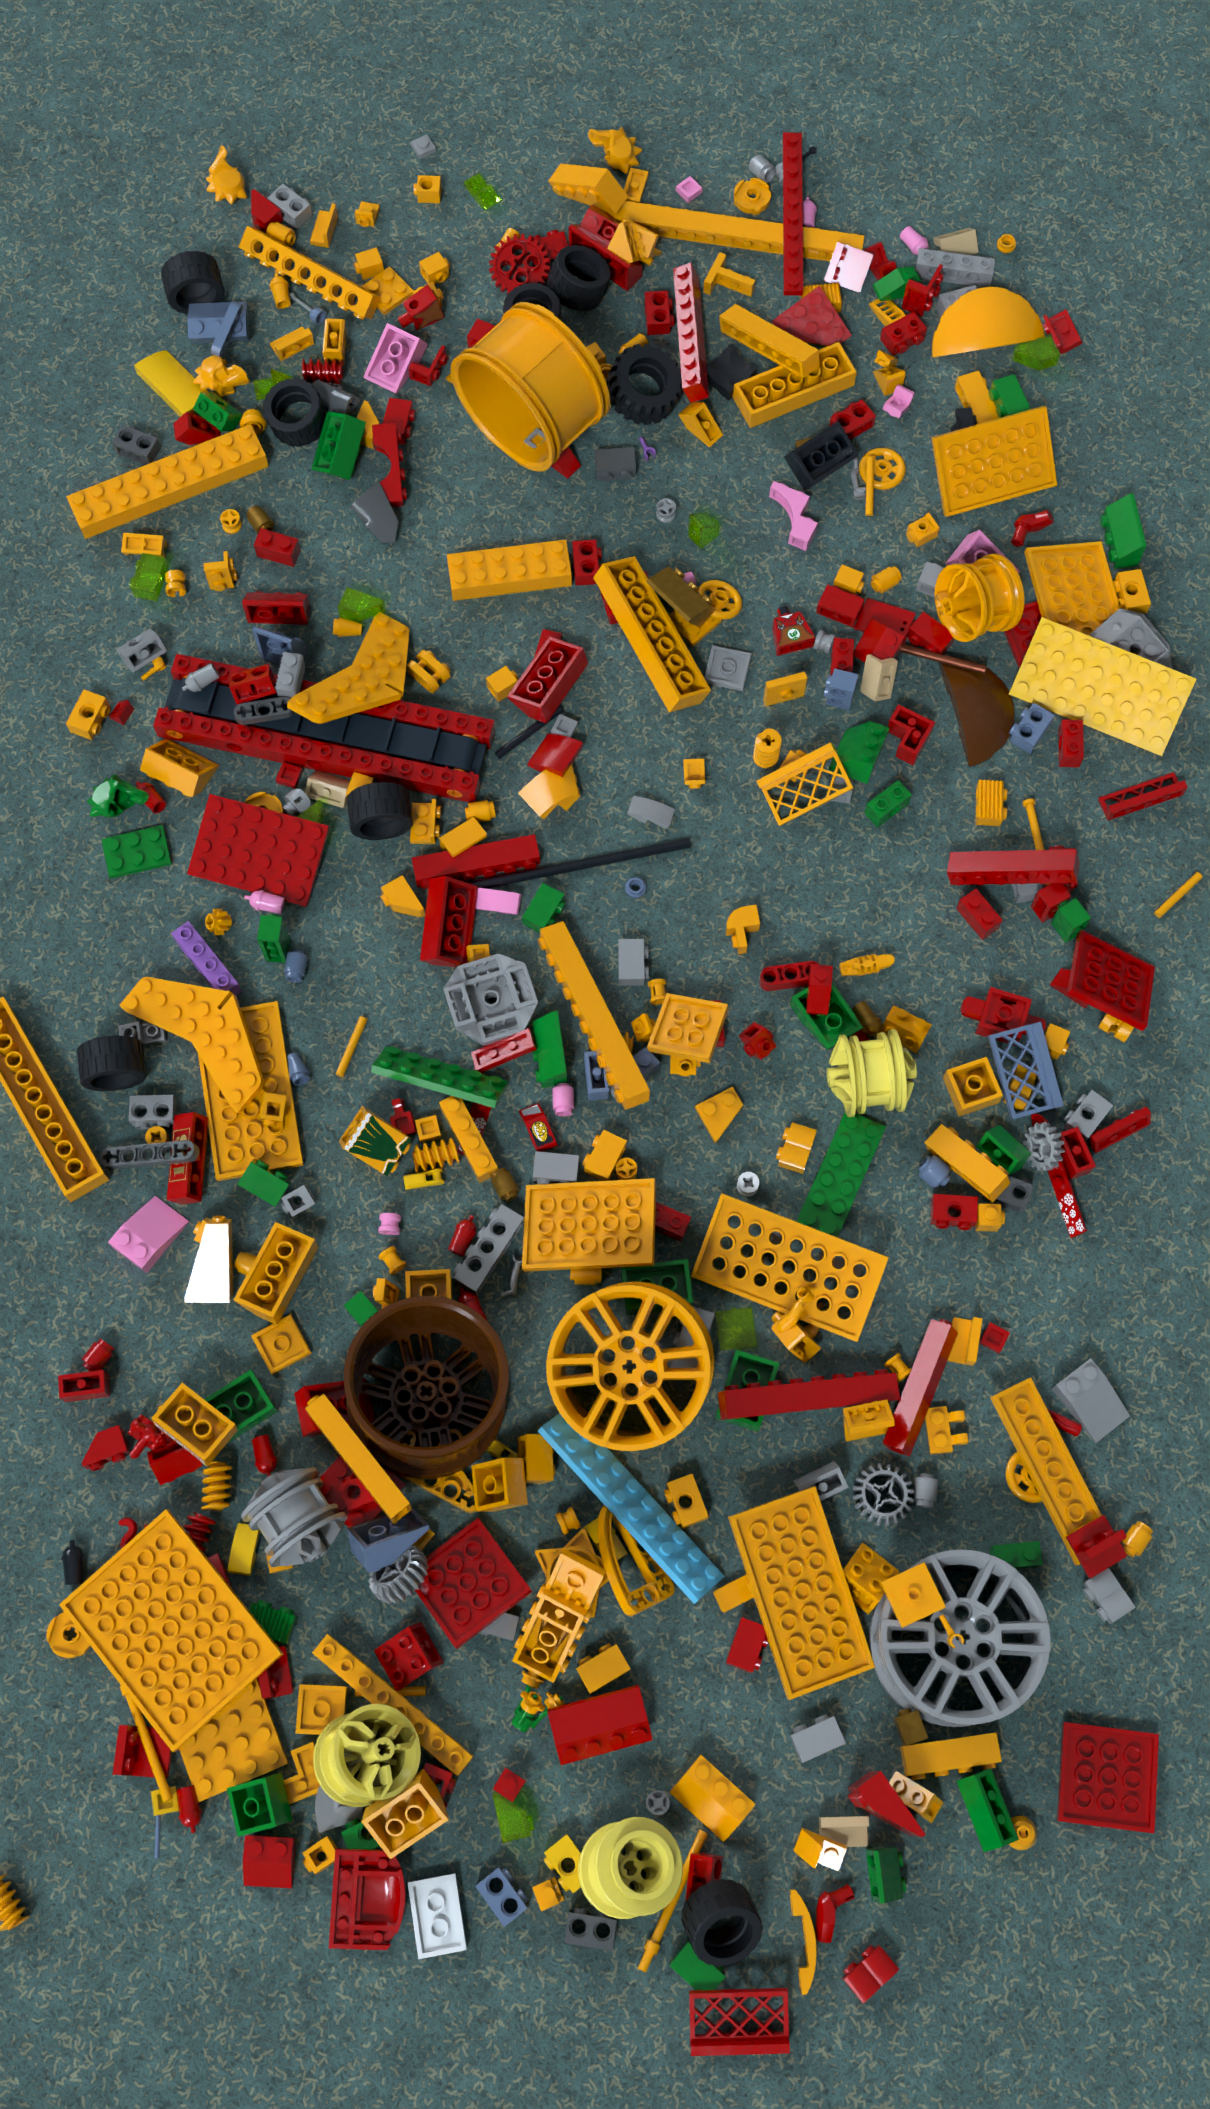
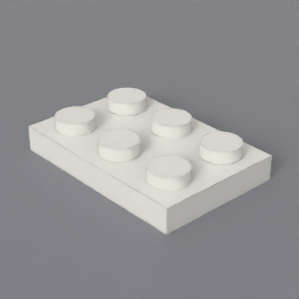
M456 1873L408 1882L418 1959L467 1950Z

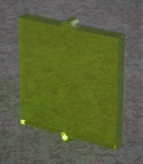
M733 1307L731 1310L715 1312L720 1350H740L741 1348L757 1346L752 1308L735 1309Z

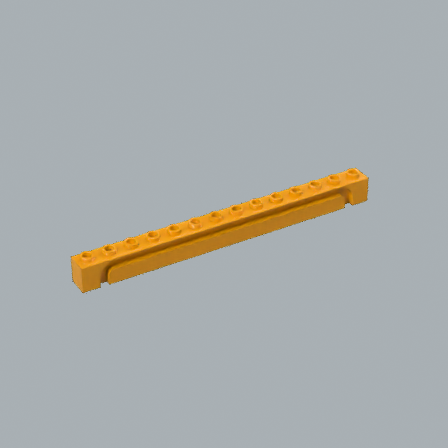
M625 201L616 214L604 211L618 223H622L623 219L627 218L658 234L659 237L783 255V223ZM803 227V258L831 261L837 242L862 250L864 235Z

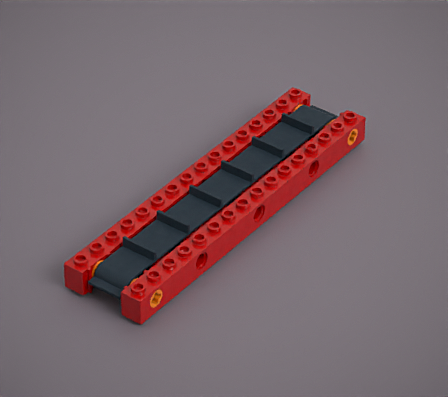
M176 653L171 668L173 682L165 707L158 708L153 724L158 737L280 763L285 762L298 767L350 778L356 772L373 777L375 783H396L408 790L468 803L476 802L480 789L479 772L486 748L491 749L495 734V723L492 719L398 700L322 724L314 723L294 712L289 718L241 725L235 720L234 709L237 704L229 688L230 675L248 670V668ZM210 663L214 665L220 678L204 687L200 692H192L189 689L183 691L182 687L186 685L185 679L189 673H193ZM302 680L300 692L317 683ZM274 693L248 702L278 698L277 693ZM283 704V711L287 710V704ZM274 705L273 709L274 713H276V706ZM261 707L258 712L261 715H267L270 709L268 707ZM252 709L253 716H256L255 710ZM241 711V716L246 717V712Z

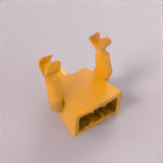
M800 1288L797 1291L799 1300L794 1303L791 1311L786 1314L778 1311L772 1316V1321L775 1324L772 1325L771 1329L791 1353L806 1363L821 1349L813 1339L820 1327L810 1323L802 1327L798 1322L805 1309V1303H809L814 1299V1295L808 1292L806 1288ZM819 1303L818 1308L821 1309L824 1304Z

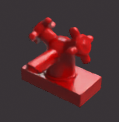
M140 1414L130 1424L128 1434L138 1440L130 1452L132 1459L138 1458L146 1446L151 1450H155L173 1441L171 1437L155 1426L144 1415Z

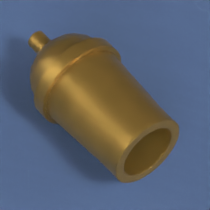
M866 1001L856 1004L852 1008V1012L863 1026V1033L869 1036H877L882 1029L881 1019L875 1015Z

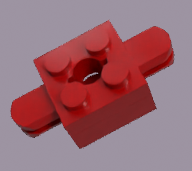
M990 987L985 1000L972 996L966 997L960 1009L964 1017L979 1021L975 1034L987 1038L992 1034L1041 1022L1043 1031L1046 1028V1022L1043 1018L1028 1014L1032 999ZM1025 1030L1017 1034L1015 1038L1017 1042L1020 1041L1022 1034L1026 1035ZM1003 1037L995 1038V1040L1004 1042L1007 1044L1009 1043V1041Z

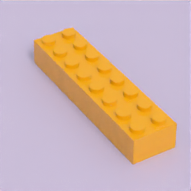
M633 556L603 563L593 578L668 712L701 704L711 692V689L656 592L646 582L648 578L636 557Z

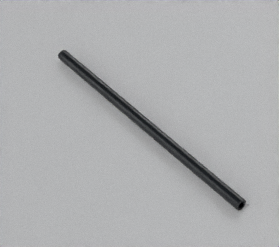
M689 838L466 883L478 886V888L488 889L691 848Z

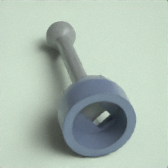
M289 293L290 300L296 301L310 312V319L315 324L319 325L326 319L327 314L323 309L319 307L312 309L298 299L295 293Z

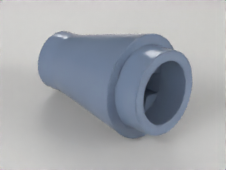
M289 1054L287 1062L290 1081L295 1086L308 1083L310 1072L299 1057V1054Z

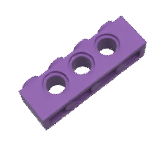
M189 921L171 933L177 945L211 988L230 991L234 995L242 992L237 981Z

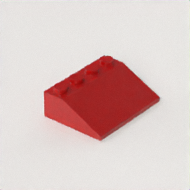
M870 1771L847 1788L850 1792L847 1796L855 1807H860L909 1836L922 1838L926 1835L881 1771Z

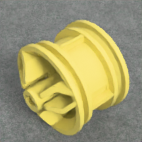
M890 1029L887 1035L884 1032L878 1033L877 1040L859 1041L856 1035L850 1036L848 1041L845 1034L839 1035L829 1060L831 1066L838 1065V1067L827 1068L826 1073L828 1087H831L835 1096L842 1101L846 1115L854 1117L856 1110L859 1114H864L866 1107L884 1105L887 1111H892L895 1106L898 1112H904L914 1087V1082L906 1081V1079L916 1078L917 1068L915 1059H913L908 1049L902 1047L897 1031Z
M384 1704L365 1705L349 1714L334 1719L322 1730L317 1739L313 1754L315 1775L321 1788L334 1801L348 1807H365L371 1805L376 1800H384L400 1794L413 1781L420 1764V1742L414 1726L399 1710ZM378 1733L380 1735L377 1740H374L376 1734ZM359 1771L357 1779H355L353 1776Z

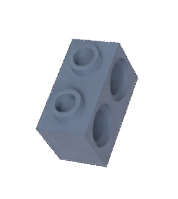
M834 668L833 675H828L823 697H827L826 705L850 710L859 674Z
M1033 702L1029 709L1025 708L1020 716L1021 722L1013 725L1009 732L1012 735L1009 742L1031 754L1052 723L1055 715ZM1031 718H1036L1039 722H1035ZM1021 734H1027L1029 737H1024Z
M498 1867L475 1887L503 1927H505L528 1908L526 1902L529 1900L521 1888L516 1891L511 1884L514 1878L506 1868L502 1870ZM493 1878H500L502 1880L503 1889L500 1892L491 1890L490 1881ZM513 1898L517 1901L518 1908L515 1912L510 1913L506 1911L504 1907L506 1899Z

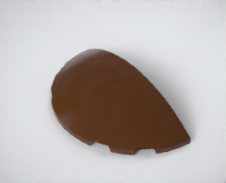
M954 657V658H957V659H961V660H965V661H969V662H973V663L980 664V663H978V662H974V661H971V660H968V659H964V658H960V657ZM938 662L947 694L950 695L959 726L958 732L968 766L971 767L990 759L1000 748L1002 749L1010 736L1009 732L1014 724V705L1011 695H1009V691L1003 681L988 668L985 674Z

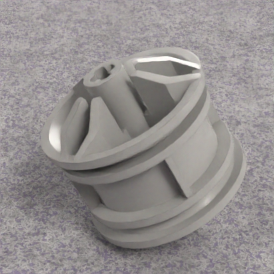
M316 1467L286 1470L270 1475L262 1481L241 1514L244 1522H250V1529L253 1531L260 1529L269 1545L265 1548V1553L267 1556H272L269 1560L271 1567L299 1565L305 1562L311 1563L327 1553V1549L333 1544L348 1518L345 1512L338 1513L339 1507L337 1504L329 1505L320 1491L324 1483L320 1478H317L319 1471Z

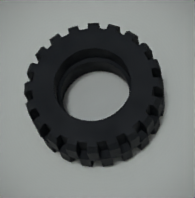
M641 344L633 345V348L628 347L624 349L623 353L616 357L606 379L610 404L612 406L615 405V411L618 414H623L624 419L634 420L633 423L635 424L643 422L644 425H650L652 421L656 424L661 422L662 418L666 419L674 410L683 392L681 368H677L678 362L675 359L672 360L670 358L671 354L667 351L664 353L658 346L653 348L651 344H644L641 347ZM643 373L652 377L657 382L661 394L646 396L639 393L631 385L629 375Z

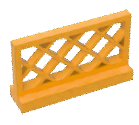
M830 742L757 780V784L762 789L779 826L854 789L833 743ZM834 757L837 763L835 772L825 770L826 761ZM812 768L820 770L816 782L805 779L808 770ZM823 772L833 775L829 787L819 784ZM836 776L844 778L847 787L841 790L834 789L833 785ZM792 778L801 780L797 792L787 789L789 780ZM804 781L815 784L811 796L800 793ZM818 786L828 789L826 797L822 800L814 798ZM775 787L783 789L779 801L772 799L768 791ZM786 791L796 794L793 805L782 802ZM799 795L810 798L808 806L804 809L796 807ZM781 805L791 808L789 816L781 819L778 813Z

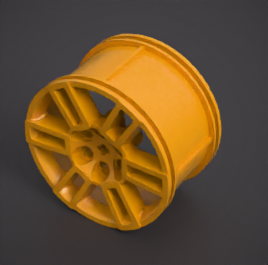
M519 302L513 305L502 316L501 322L472 348L463 350L451 363V378L455 391L473 422L492 443L519 465L529 470L541 472L550 468L569 445L590 426L596 425L610 411L609 390L601 372V367L591 351L585 347L580 339L554 313L538 304ZM538 428L544 433L545 438L537 434L531 440L532 443L537 445L536 448H533L524 443V440Z
M623 1282L610 1285L576 1303L565 1314L555 1329L550 1341L546 1361V1375L550 1394L565 1421L590 1442L601 1447L620 1451H637L653 1448L666 1443L681 1433L692 1422L702 1407L710 1389L714 1373L713 1344L701 1316L688 1301L677 1293L663 1286L647 1282ZM617 1298L642 1299V1304L630 1330L622 1328L608 1305L609 1300ZM659 1304L663 1307V1310L651 1332L646 1333L644 1327L653 1306ZM592 1308H596L610 1329L611 1333L605 1336L588 1312ZM673 1316H676L687 1328L694 1342L692 1346L667 1349L660 1347L659 1341ZM577 1322L582 1324L596 1343L598 1348L595 1353L566 1354L569 1337ZM626 1336L632 1337L635 1341V1345L631 1349L623 1346V1338ZM652 1347L656 1352L655 1358L647 1359L643 1354L644 1348ZM606 1349L614 1351L616 1356L614 1361L609 1362L604 1359L603 1353ZM697 1358L698 1366L694 1368H669L667 1366L669 1360ZM628 1360H632V1364H636L632 1372H629L628 1368L625 1369L624 1367ZM590 1365L592 1367L591 1373L567 1375L566 1366ZM648 1370L656 1372L657 1381L653 1383L648 1382L645 1379V1372ZM607 1373L615 1374L617 1377L616 1384H607L605 1375ZM664 1380L696 1381L694 1393L682 1412L678 1411L663 1390L661 1385ZM627 1384H635L638 1388V1393L633 1396L629 1395L626 1392ZM597 1385L600 1393L589 1413L578 1402L571 1387ZM654 1397L669 1417L670 1423L664 1426L661 1424L649 1404V1399ZM612 1400L615 1402V1406L605 1425L598 1420L608 1401ZM629 1404L637 1405L651 1430L631 1432L618 1429Z

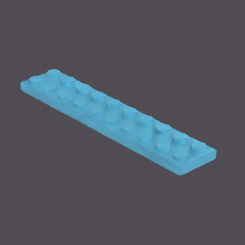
M560 1413L538 1430L540 1435L694 1604L724 1578L719 1569L687 1534L676 1525L675 1521L608 1448L601 1447L582 1437L565 1421Z

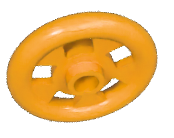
M888 448L872 449L860 460L859 473L862 480L866 483V458L874 457V475L882 478L881 482L874 480L875 489L886 490L897 486L903 480L906 473L903 458L897 452ZM876 456H883L884 459L876 460L875 457H876ZM894 460L897 465L892 467L889 461ZM891 472L896 475L892 480L888 477Z
M710 580L699 586L697 592L702 596L706 591L711 592L709 597L713 601L711 605L716 609L711 617L727 620L734 618L740 613L742 598L739 592L730 584L720 580ZM729 598L734 600V604L729 603Z
M1015 1452L1009 1459L1005 1471L1009 1489L1016 1497L1025 1502H1042L1039 1493L1034 1488L1033 1481L1028 1477V1471L1018 1452ZM1017 1464L1023 1466L1020 1475L1015 1473ZM1021 1481L1028 1486L1026 1491H1023L1018 1486Z

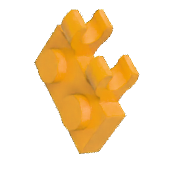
M947 1406L928 1409L925 1424L930 1455L952 1453V1446L964 1445L969 1442L967 1433L951 1435L949 1423L964 1422V1410L948 1413Z

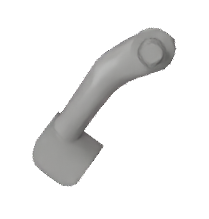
M858 458L853 459L854 466L851 470L855 500L866 499L864 493L866 488L859 487L857 474L859 466Z
M514 1254V1266L510 1279L511 1290L503 1291L501 1293L502 1297L511 1294L515 1296L517 1291V1280L522 1260L517 1261Z

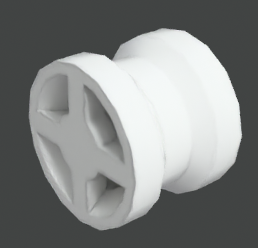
M752 1172L742 1173L737 1182L738 1192L745 1197L756 1194L759 1187V1178Z

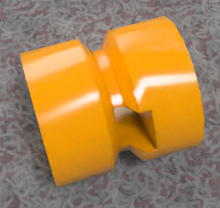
M1107 1013L1098 1027L1108 1034L1113 1032L1114 1037L1125 1043L1134 1029L1129 1024Z

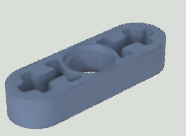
M232 301L212 344L211 354L222 357L241 315L242 304Z

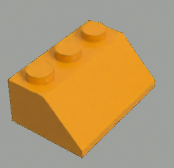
M164 739L145 749L140 771L146 773L150 778L164 782L168 787L181 791L185 796L194 797L203 791L219 765L169 739Z
M702 1755L695 1760L669 1792L723 1842L756 1805Z
M422 1769L416 1773L413 1781L400 1794L388 1799L376 1800L366 1807L361 1822L387 1856L392 1859L447 1822L449 1816L438 1787L425 1770Z

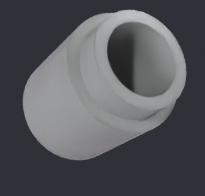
M757 155L751 159L749 170L758 179L768 183L775 177L776 171L774 166L762 155Z
M921 1473L920 1477L915 1478V1506L934 1508L938 1492V1480L934 1479V1475Z

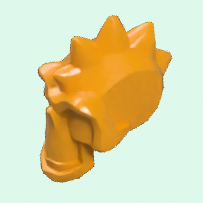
M620 127L619 130L589 129L588 137L595 147H604L606 154L604 158L611 168L627 174L630 166L639 165L635 156L641 153L642 149L634 146L636 137H627L623 127Z
M220 146V151L209 168L210 175L206 180L210 184L206 191L215 192L216 202L226 198L232 205L237 198H247L245 179L237 171L238 168H233L227 163V150L224 146Z
M213 355L204 359L201 366L195 370L198 376L193 380V383L201 384L200 390L210 388L216 391L220 397L228 394H234V386L246 385L250 380L241 367L232 365L227 368L225 359L221 356Z

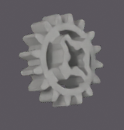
M1050 1123L1034 1124V1127H1029L1030 1133H1025L1027 1141H1024L1023 1144L1032 1153L1027 1160L1032 1161L1031 1167H1037L1038 1171H1048L1058 1167V1161H1063L1060 1154L1065 1153V1150L1061 1148L1064 1141L1059 1139L1062 1134L1055 1133L1056 1127H1051Z

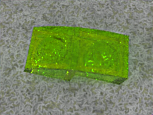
M480 173L464 181V187L482 209L487 210L501 201L491 184L487 185Z

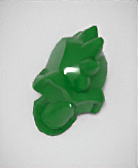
M114 774L110 779L105 778L99 786L93 787L94 793L87 800V803L92 807L90 810L91 817L104 816L111 818L119 816L136 803L138 805L146 803L149 796L146 791L135 788L129 782H125Z

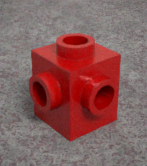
M755 1022L738 1035L744 1044V1051L750 1057L754 1056L762 1060L777 1047L770 1030Z

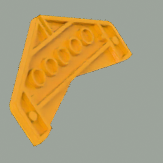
M379 612L373 618L352 665L294 695L287 702V708L314 723L322 724L401 700V696L403 697L409 628Z
M144 977L139 980L119 1005L127 1013L192 1042L228 1104L237 1113L241 1114L262 1089L264 1078L237 996L232 992Z

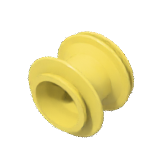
M645 1817L626 1818L599 1828L584 1845L578 1863L579 1882L585 1897L597 1910L617 1919H630L651 1915L664 1909L677 1894L683 1876L682 1855L675 1838L663 1825ZM623 1847L626 1848L625 1856L621 1854ZM638 1851L642 1854L641 1861L636 1857ZM642 1869L646 1871L645 1879L641 1877ZM630 1882L635 1885V1890L629 1887Z

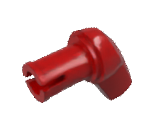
M1045 510L1036 514L1020 516L1014 523L1015 533L1011 540L1012 545L1022 547L1027 533L1040 531L1053 524L1054 520L1050 511Z
M848 1884L831 1893L824 1891L818 1897L815 1936L819 1942L831 1943L835 1926L836 1908L855 1899L854 1893Z

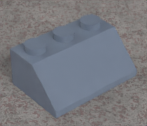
M247 301L238 302L243 305V309L229 342L250 341ZM231 302L189 304L187 317L188 339L192 344L214 342Z

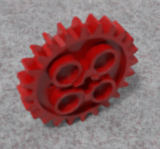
M523 233L520 239L514 234L513 240L509 236H506V243L500 240L501 247H494L497 253H491V257L494 260L489 261V265L492 266L489 268V272L493 274L491 279L496 281V288L501 286V292L504 293L507 290L508 294L521 284L540 283L545 286L543 279H548L549 275L546 272H550L551 268L547 265L551 264V261L547 258L549 254L548 251H544V245L538 246V239L532 242L531 235L528 239H525ZM516 250L523 251L519 256L513 255ZM531 261L538 262V264L535 267L529 266V263ZM505 265L511 266V269L507 272L502 271ZM521 276L527 278L523 283L517 281Z

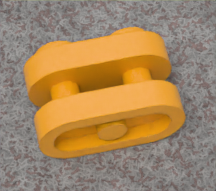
M422 650L416 655L418 663L411 660L406 664L407 673L431 694L439 689L438 680L445 683L451 678L450 668L445 663L441 664L436 660L435 655L429 650ZM423 668H426V669H427L430 673H432L433 675L431 676V675H430L427 671H425Z

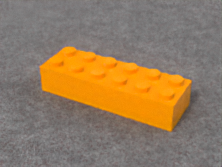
M837 342L820 349V366L804 378L780 365L734 384L733 399L749 428L853 387L857 372L841 344Z
M566 540L447 554L453 601L572 586V574Z

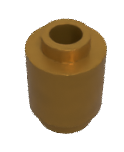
M256 505L247 511V520L257 534L260 528L269 531L273 530L274 522L263 508Z
M501 1168L490 1175L491 1183L500 1200L509 1202L518 1196L517 1193L520 1189L510 1171H507L506 1168Z

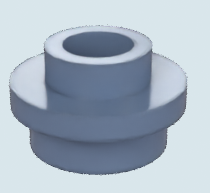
M631 878L625 885V891L632 898H640L646 892V884L640 878ZM638 886L640 889L638 891H633L632 887Z

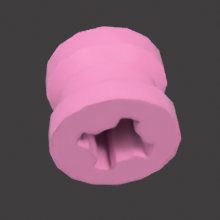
M395 1213L380 1214L381 1226L378 1227V1233L383 1235H399L401 1215Z

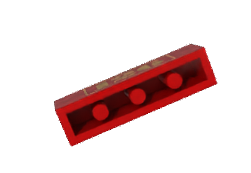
M195 1112L174 1115L172 1142L191 1141L198 1145L200 1152L197 1159L193 1162L170 1164L167 1190L168 1201L178 1204L202 1202L208 1117ZM189 1148L188 1151H181V1150H180V1152H182V1153H184V1154L187 1155V1152H190V1151H191V1148Z

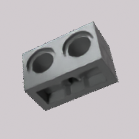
M123 424L112 442L116 454L144 465L152 463L161 449L158 438L151 433L146 434L133 426L128 427Z
M1008 1176L1009 1186L992 1203L1001 1204L1002 1207L1023 1214L1034 1185L1030 1184L1025 1178ZM1013 1190L1021 1191L1023 1198H1017L1013 1194ZM982 1194L981 1199L991 1202Z
M574 1907V1912L569 1911L564 1943L613 1951L616 1918L607 1916L598 1911V1916L588 1914L589 1909ZM576 1919H581L586 1923V1929L583 1933L573 1931L572 1923ZM600 1923H606L610 1927L608 1936L600 1937L597 1935L596 1927Z

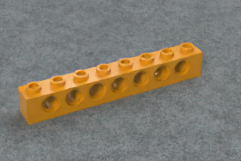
M246 227L238 247L245 251V256L255 259V257L260 259V264L268 268L270 266L276 268L275 272L282 276L289 275L292 282L298 285L302 283L307 285L306 289L315 294L317 292L323 294L322 298L331 303L334 300L338 303L339 308L345 311L352 310L354 312L353 315L361 320L373 317L381 299L380 296L254 227ZM263 244V247H264V248H263V251L261 252V251H260V247H261V245ZM279 253V259L276 261V254ZM294 261L295 267L292 270L291 264ZM310 270V277L307 278V272ZM324 279H326L325 287L322 285ZM341 287V288H342V294L339 296V295H338V290H339V288ZM357 296V297H358V302H357V304L355 305V304H354V298Z
M327 1634L312 1652L371 1704L388 1705L403 1713L414 1726L420 1745L456 1776H459L473 1759L474 1755L332 1635Z

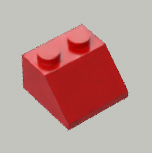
M871 619L853 652V656L863 662L866 661V656L869 654L880 660L896 659L907 638Z
M245 1835L243 1852L244 1886L292 1888L297 1837Z

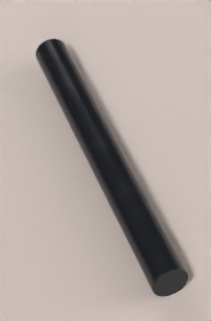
M560 706L556 709V711L547 723L552 721L554 718H556L559 714L563 712V709ZM536 721L497 750L495 755L499 759L547 723Z

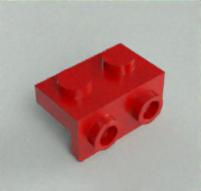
M558 230L547 232L545 237L540 238V235L532 237V242L538 239V246L544 245V251H548L549 256L547 258L550 261L556 258L562 248L568 246L564 231L558 232ZM532 261L533 265L538 264L537 261Z
M1067 310L1049 319L1047 315L1043 316L1045 323L1042 325L1047 335L1051 333L1053 337L1050 339L1054 350L1059 349L1060 353L1064 354L1083 344Z

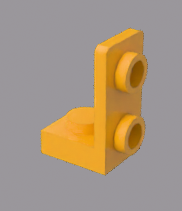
M747 1574L713 1591L721 1612H726L754 1598Z
M896 1771L889 1782L907 1807L932 1824L944 1802L934 1793Z

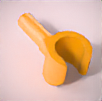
M157 657L152 661L154 667L140 678L144 681L153 673L164 670L166 664L163 658Z
M945 1615L939 1616L948 1634V1645L955 1648L952 1639L956 1636L960 1643L964 1644V1638L954 1632Z

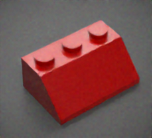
M255 591L253 593L247 592L242 600L248 623L308 625L310 609L308 594L299 592L294 594H284L282 592L263 593Z

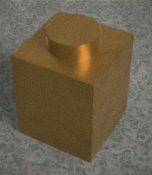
M907 1708L897 1712L899 1717L893 1718L903 1746H908L928 1738L918 1710L912 1712L911 1708Z

